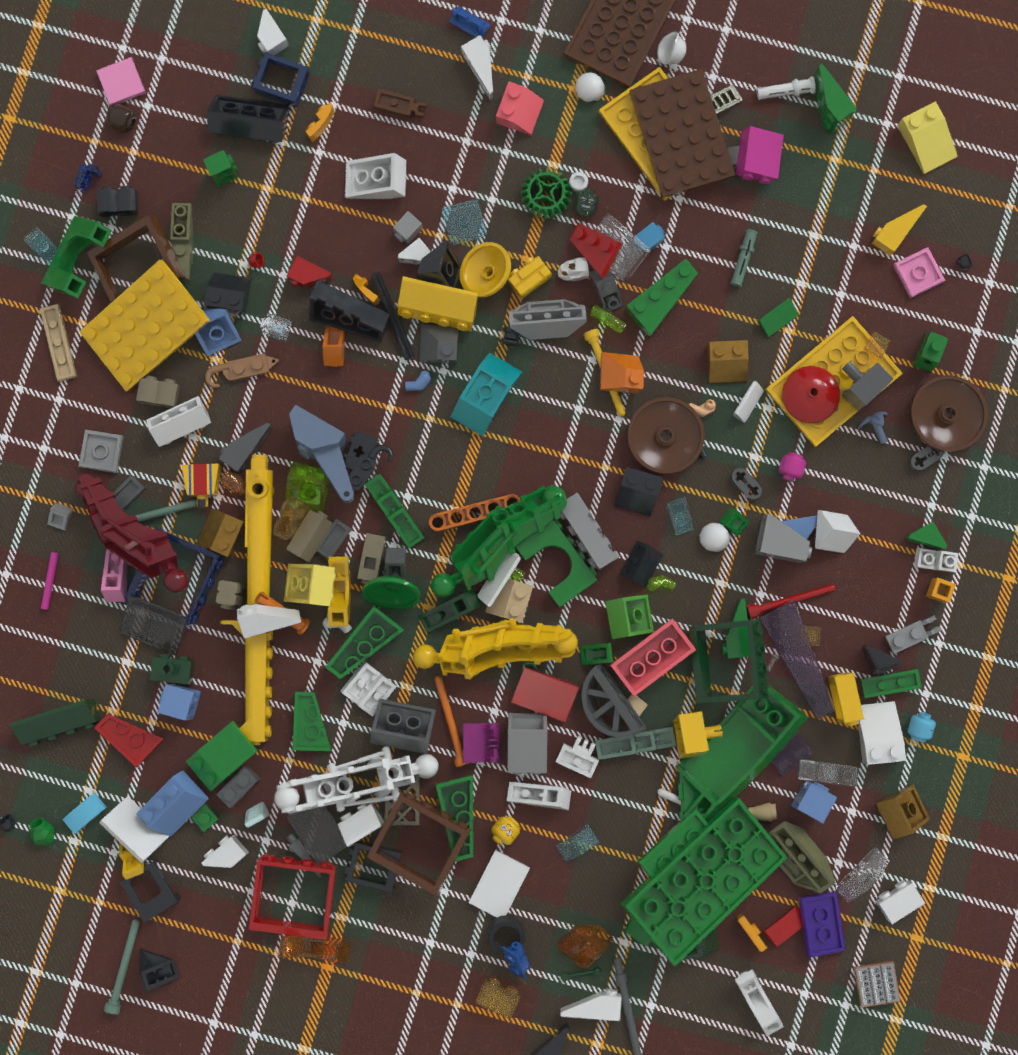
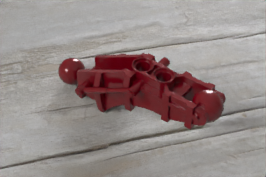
M89 474L81 475L75 483V492L82 498L93 527L105 549L110 550L150 579L166 573L163 584L169 592L179 593L185 590L189 581L188 576L183 570L178 569L177 555L168 540L166 532L138 523L136 515L128 516L115 501L114 492L109 491L102 485L100 477L94 478Z

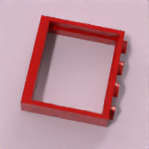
M263 854V856H260L256 865L249 930L327 940L330 930L337 866L327 861L321 863H313L311 859L298 861L289 856L275 858L273 854ZM265 865L330 874L323 926L259 917Z

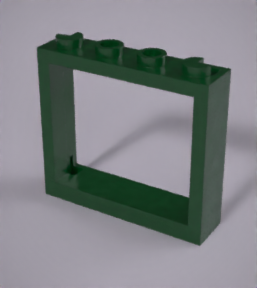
M760 619L689 626L690 642L696 649L691 654L697 704L768 698L767 665L764 660L765 646L762 641L763 629H761ZM747 627L754 693L712 696L705 630Z

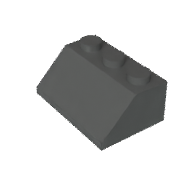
M379 699L371 730L370 743L427 754L436 710Z

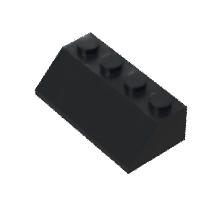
M216 95L207 110V132L214 133L215 135H232L235 138L246 137L252 140H268L272 143L282 142L286 134L290 105Z

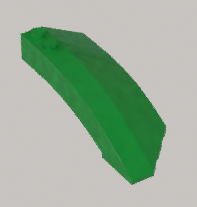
M753 685L746 692V694L754 693ZM770 685L767 688L768 698L739 701L719 724L722 727L720 731H722L723 736L707 739L709 751L702 756L685 758L680 764H677L680 784H678L679 800H681L680 820L694 808L697 809L706 822L709 821L733 797H737L766 768L808 717Z

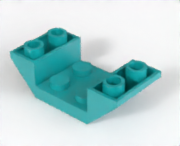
M489 353L478 366L459 397L450 417L483 437L493 421L492 418L510 389L514 387L522 371Z

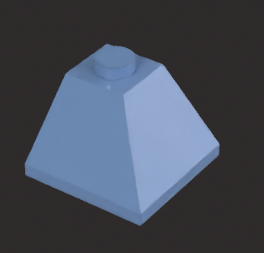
M202 309L210 321L195 335L207 356L242 341L226 309Z

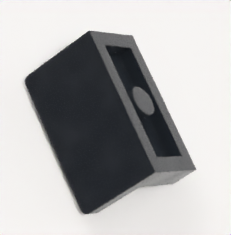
M637 541L620 575L646 588L663 554L651 546Z

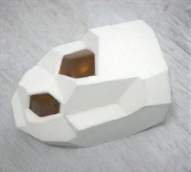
M583 257L564 262L558 270V277L567 281L589 278L587 259Z

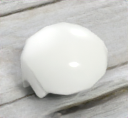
M585 73L576 81L575 91L578 97L585 102L599 101L605 93V85L598 75Z
M719 523L707 524L702 528L699 535L700 543L708 551L720 552L728 546L730 541L728 530Z

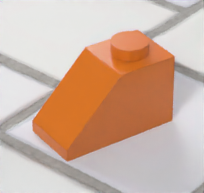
M326 326L322 346L324 366H343L345 331Z

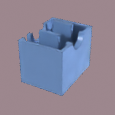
M166 684L160 696V705L157 713L185 721L194 719L201 691L177 684Z
M804 780L791 806L824 823L837 797L828 792L829 788L814 781L812 784Z

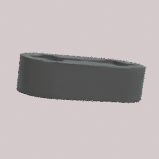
M926 446L910 458L909 466L914 471H921L939 460L944 452L938 451L936 453L937 456L932 455L929 457L927 454L932 449ZM923 457L925 458V460H924L923 462H921V466H920V465L915 466V464H914V463L916 462V459H915V458H917V459H921V458H923Z
M738 468L733 471L731 481L747 499L756 500L761 496V486L747 470ZM736 473H743L745 475L743 476V479L745 480L746 484H744L741 480L737 481L735 479L737 478ZM746 485H749L751 488L756 487L757 495L752 494L750 496V489Z

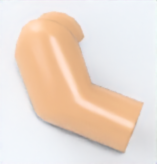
M709 399L700 406L692 403L689 405L700 417H705L715 410L716 403L714 400Z

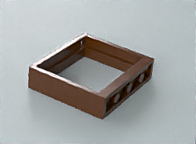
M147 215L108 239L104 247L97 246L87 252L111 303L120 295L103 259L150 231L164 262L178 280L182 281L186 278L157 217Z
M402 792L399 794L367 858L436 896L440 892L472 830L463 821L458 820L457 822L451 819L449 813L433 809L434 805L427 801L422 803L416 799V795ZM403 803L461 834L437 882L379 851Z

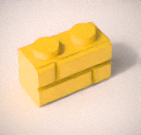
M539 256L535 259L533 257L529 258L524 262L525 266L520 270L516 268L509 275L508 283L521 300L552 277L551 271Z

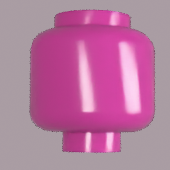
M789 452L788 455L782 457L778 471L783 475V479L794 482V479L802 478L806 461L802 455Z

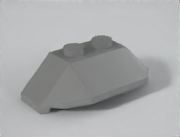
M565 299L526 302L515 310L509 311L510 328L529 340L568 337L587 322L585 306Z

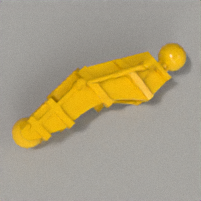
M510 618L509 620L482 627H472L470 630L461 632L459 629H453L452 634L447 635L440 653H437L430 645H420L414 651L413 660L418 667L423 669L431 668L435 663H438L441 666L443 675H447L448 672L464 674L465 679H471L474 675L490 667L498 665V668H504L508 662L534 661V664L540 665L541 662L555 660V662L561 663L563 658L571 657L575 653L578 639L571 632V629H563L562 625L549 626L537 623L536 627L516 624V620Z

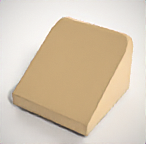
M631 694L628 701L640 716L647 707V704L637 695L633 696Z

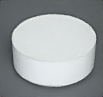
M582 172L572 174L569 180L571 189L575 192L584 191L588 186L587 176Z

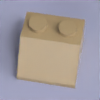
M508 579L492 606H487L485 612L508 620L514 618L516 622L522 624L533 586Z

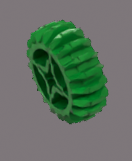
M546 167L545 172L542 173L539 168L537 175L531 172L532 178L526 177L525 181L527 183L522 184V188L525 189L521 191V195L525 196L522 198V203H526L525 209L531 208V215L537 212V218H540L541 214H544V219L548 218V214L555 218V212L561 215V209L566 210V204H570L571 199L568 197L572 196V192L568 190L571 188V185L566 184L568 181L567 177L561 179V172L555 175L556 169L549 173V169ZM547 180L552 181L553 183L545 184L543 181ZM536 184L538 186L539 192L536 194V197L532 199L530 193L533 186ZM560 188L562 196L556 203L553 195ZM543 191H549V196H543ZM542 202H545V203L549 204V206H548V207H545V206H540V205H538V204H540V203H542Z

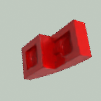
M793 906L781 918L776 919L764 930L775 947L782 944L802 928L801 913L798 906Z

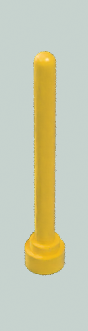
M593 329L583 335L585 341L591 344L601 369L602 350L598 343L600 335L598 329ZM609 391L618 415L623 417L625 410L618 392Z

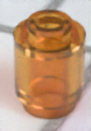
M230 469L221 477L222 485L235 497H243L246 494V480L236 471L233 472Z

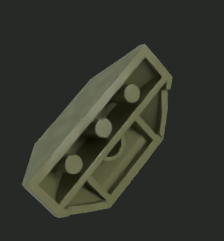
M783 821L769 831L770 837L787 856V859L780 867L795 885L822 893L835 884L827 857L803 828Z

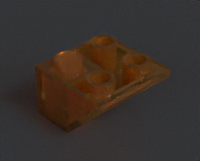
M575 925L555 945L575 961L578 966L586 970L605 953L613 937L599 925Z

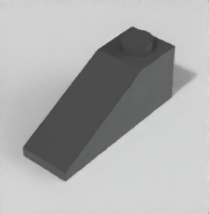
M267 422L232 441L228 446L225 445L219 453L221 455L219 459L241 474L273 426Z

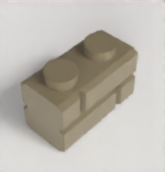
M219 581V593H217L216 602L221 604L220 608L235 610L236 606H242L243 597L241 595L244 593V585L237 582Z

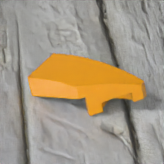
M355 274L353 281L357 288L370 303L376 306L380 300L376 294L366 288L369 284L368 280Z

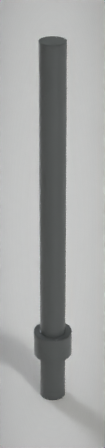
M616 957L613 959L616 970L615 979L616 983L619 984L633 1054L642 1055L626 981H628L627 975L623 970L621 957Z

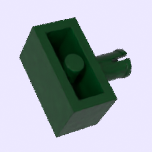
M159 653V657H153L150 680L192 684L195 661H190V657L178 656V659H171V655Z

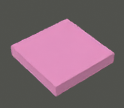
M132 57L97 70L111 107L146 93Z
M928 247L893 264L910 298L945 281Z

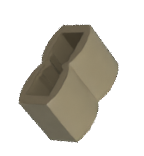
M145 376V378H140L136 401L147 405L173 408L177 406L180 386L172 379L157 381L156 377Z

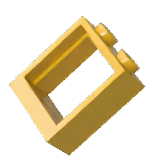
M845 672L827 676L837 722L847 726L859 724V720H863L864 716L854 673Z

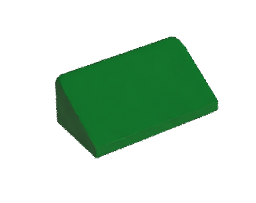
M788 298L759 319L757 323L769 338L799 316L791 299Z

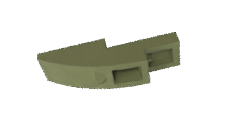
M172 203L171 248L186 277L182 281H190L191 265H193L192 204Z

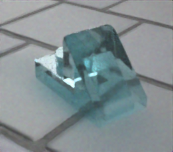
M36 227L23 240L50 266L58 247Z
M685 496L666 503V511L670 516L676 536L694 529Z

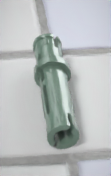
M746 230L743 244L739 247L740 254L730 282L733 286L742 287L750 256L754 253L753 246L758 232L755 230Z

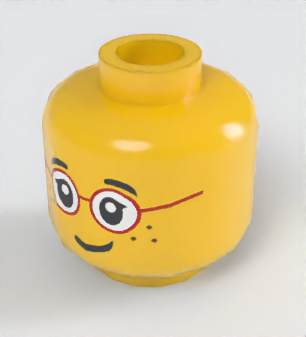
M510 816L500 817L491 828V832L494 835L492 839L499 845L503 843L511 845L520 834L519 823Z

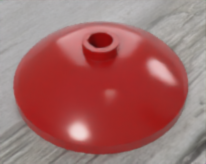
M805 366L795 370L787 378L782 390V400L788 413L795 419L804 423H818L827 419L835 412L840 401V389L834 376L827 370L817 366ZM811 389L816 390L817 394L815 396L811 395Z

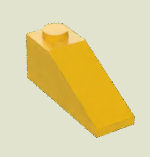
M923 204L888 222L883 228L879 227L873 234L875 239L872 244L891 256L927 206Z

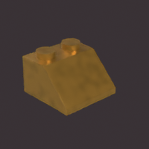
M748 340L708 343L709 383L747 382Z
M212 508L196 543L232 558L245 530V522Z
M914 784L898 790L876 803L893 839L913 834L930 820Z

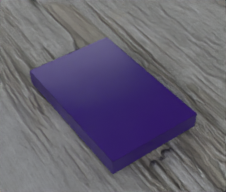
M832 891L799 897L807 957L811 958L845 951L837 892Z

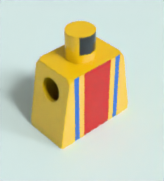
M220 464L182 465L186 493L190 497L197 498L198 508L208 507V496L218 495L222 470Z

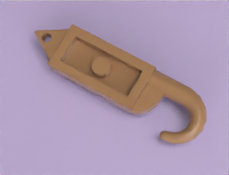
M263 353L215 365L206 371L205 381L210 387L219 388V384H214L211 381V376L214 373L223 371L224 376L229 381L267 374L279 362V359L266 356Z

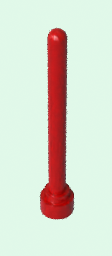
M830 584L759 606L753 603L746 605L747 616L749 620L758 618L762 612L833 592L836 587Z

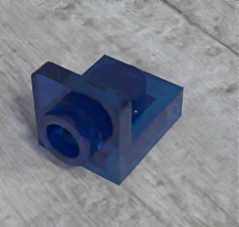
M81 164L73 185L78 190L85 192L86 187L88 188L91 184V175L102 178L103 174L98 170L99 167L93 164Z

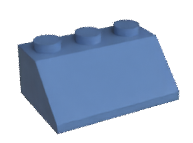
M182 770L174 775L136 815L148 828L172 836L209 798Z

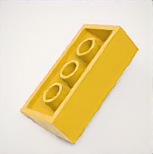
M403 276L398 301V315L406 319H418L424 323H436L442 327H454L460 331H472L477 312L478 293Z

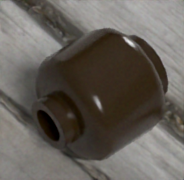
M121 104L110 107L106 113L109 126L121 132L131 130L135 125L136 117L134 116V111Z

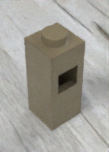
M309 510L288 545L287 550L310 562L333 524L327 520L328 515L319 510L317 513Z
M366 533L357 579L362 580V584H366L371 579L379 577L387 540L384 536Z

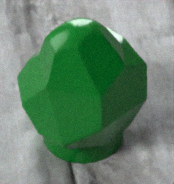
M37 818L30 823V836L36 845H50L54 841V827L51 823L44 820V818Z

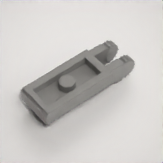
M935 615L922 621L918 620L884 636L892 654L940 632V626H936L927 632L923 625L934 622L936 620Z

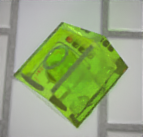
M293 462L287 476L285 505L323 512L329 487V480L320 467Z

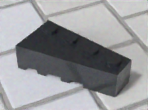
M317 280L310 296V321L382 343L389 325L390 314Z

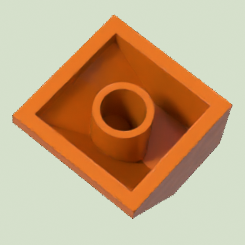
M601 353L600 390L634 394L643 390L644 369L639 356Z

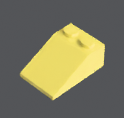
M936 101L902 118L897 125L923 174L958 157L945 117Z
M288 564L283 601L330 606V602L333 599L332 587L335 581V568L312 564Z

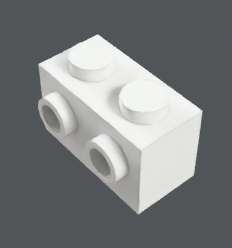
M905 880L897 883L892 891L881 893L878 896L879 899L875 901L887 921L891 924H894L925 904L913 883Z

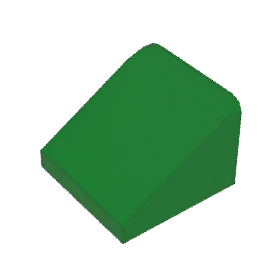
M730 508L719 521L735 536H738L749 523L738 510Z

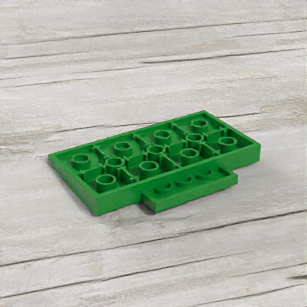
M733 797L707 822L697 809L693 808L637 861L649 877L620 904L673 966H676L787 859V856L740 798Z

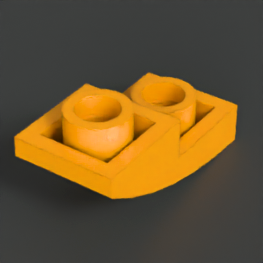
M331 102L328 105H322L316 113L318 122L311 123L305 131L312 143L325 131L333 118L335 110Z

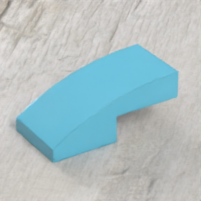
M93 793L62 820L75 835L107 807L96 793Z

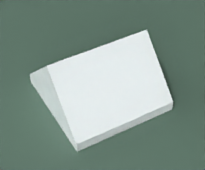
M818 510L815 549L845 553L860 535V532L848 515Z

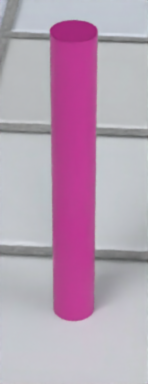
M51 552L41 609H49L59 553Z

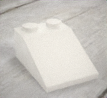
M396 153L346 161L345 198L393 199L405 197L406 160Z
M895 701L861 705L864 719L859 720L858 729L863 764L906 761L904 739Z

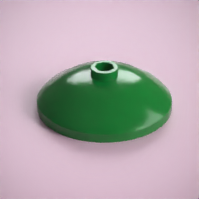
M382 576L371 579L363 586L362 590L363 597L369 603L392 610L414 607L419 603L421 596L419 589L413 583L397 576Z

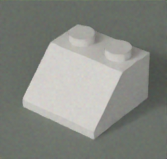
M367 803L357 807L358 811L353 815L349 812L340 818L341 822L338 823V827L347 847L384 824V820L374 803L369 805Z

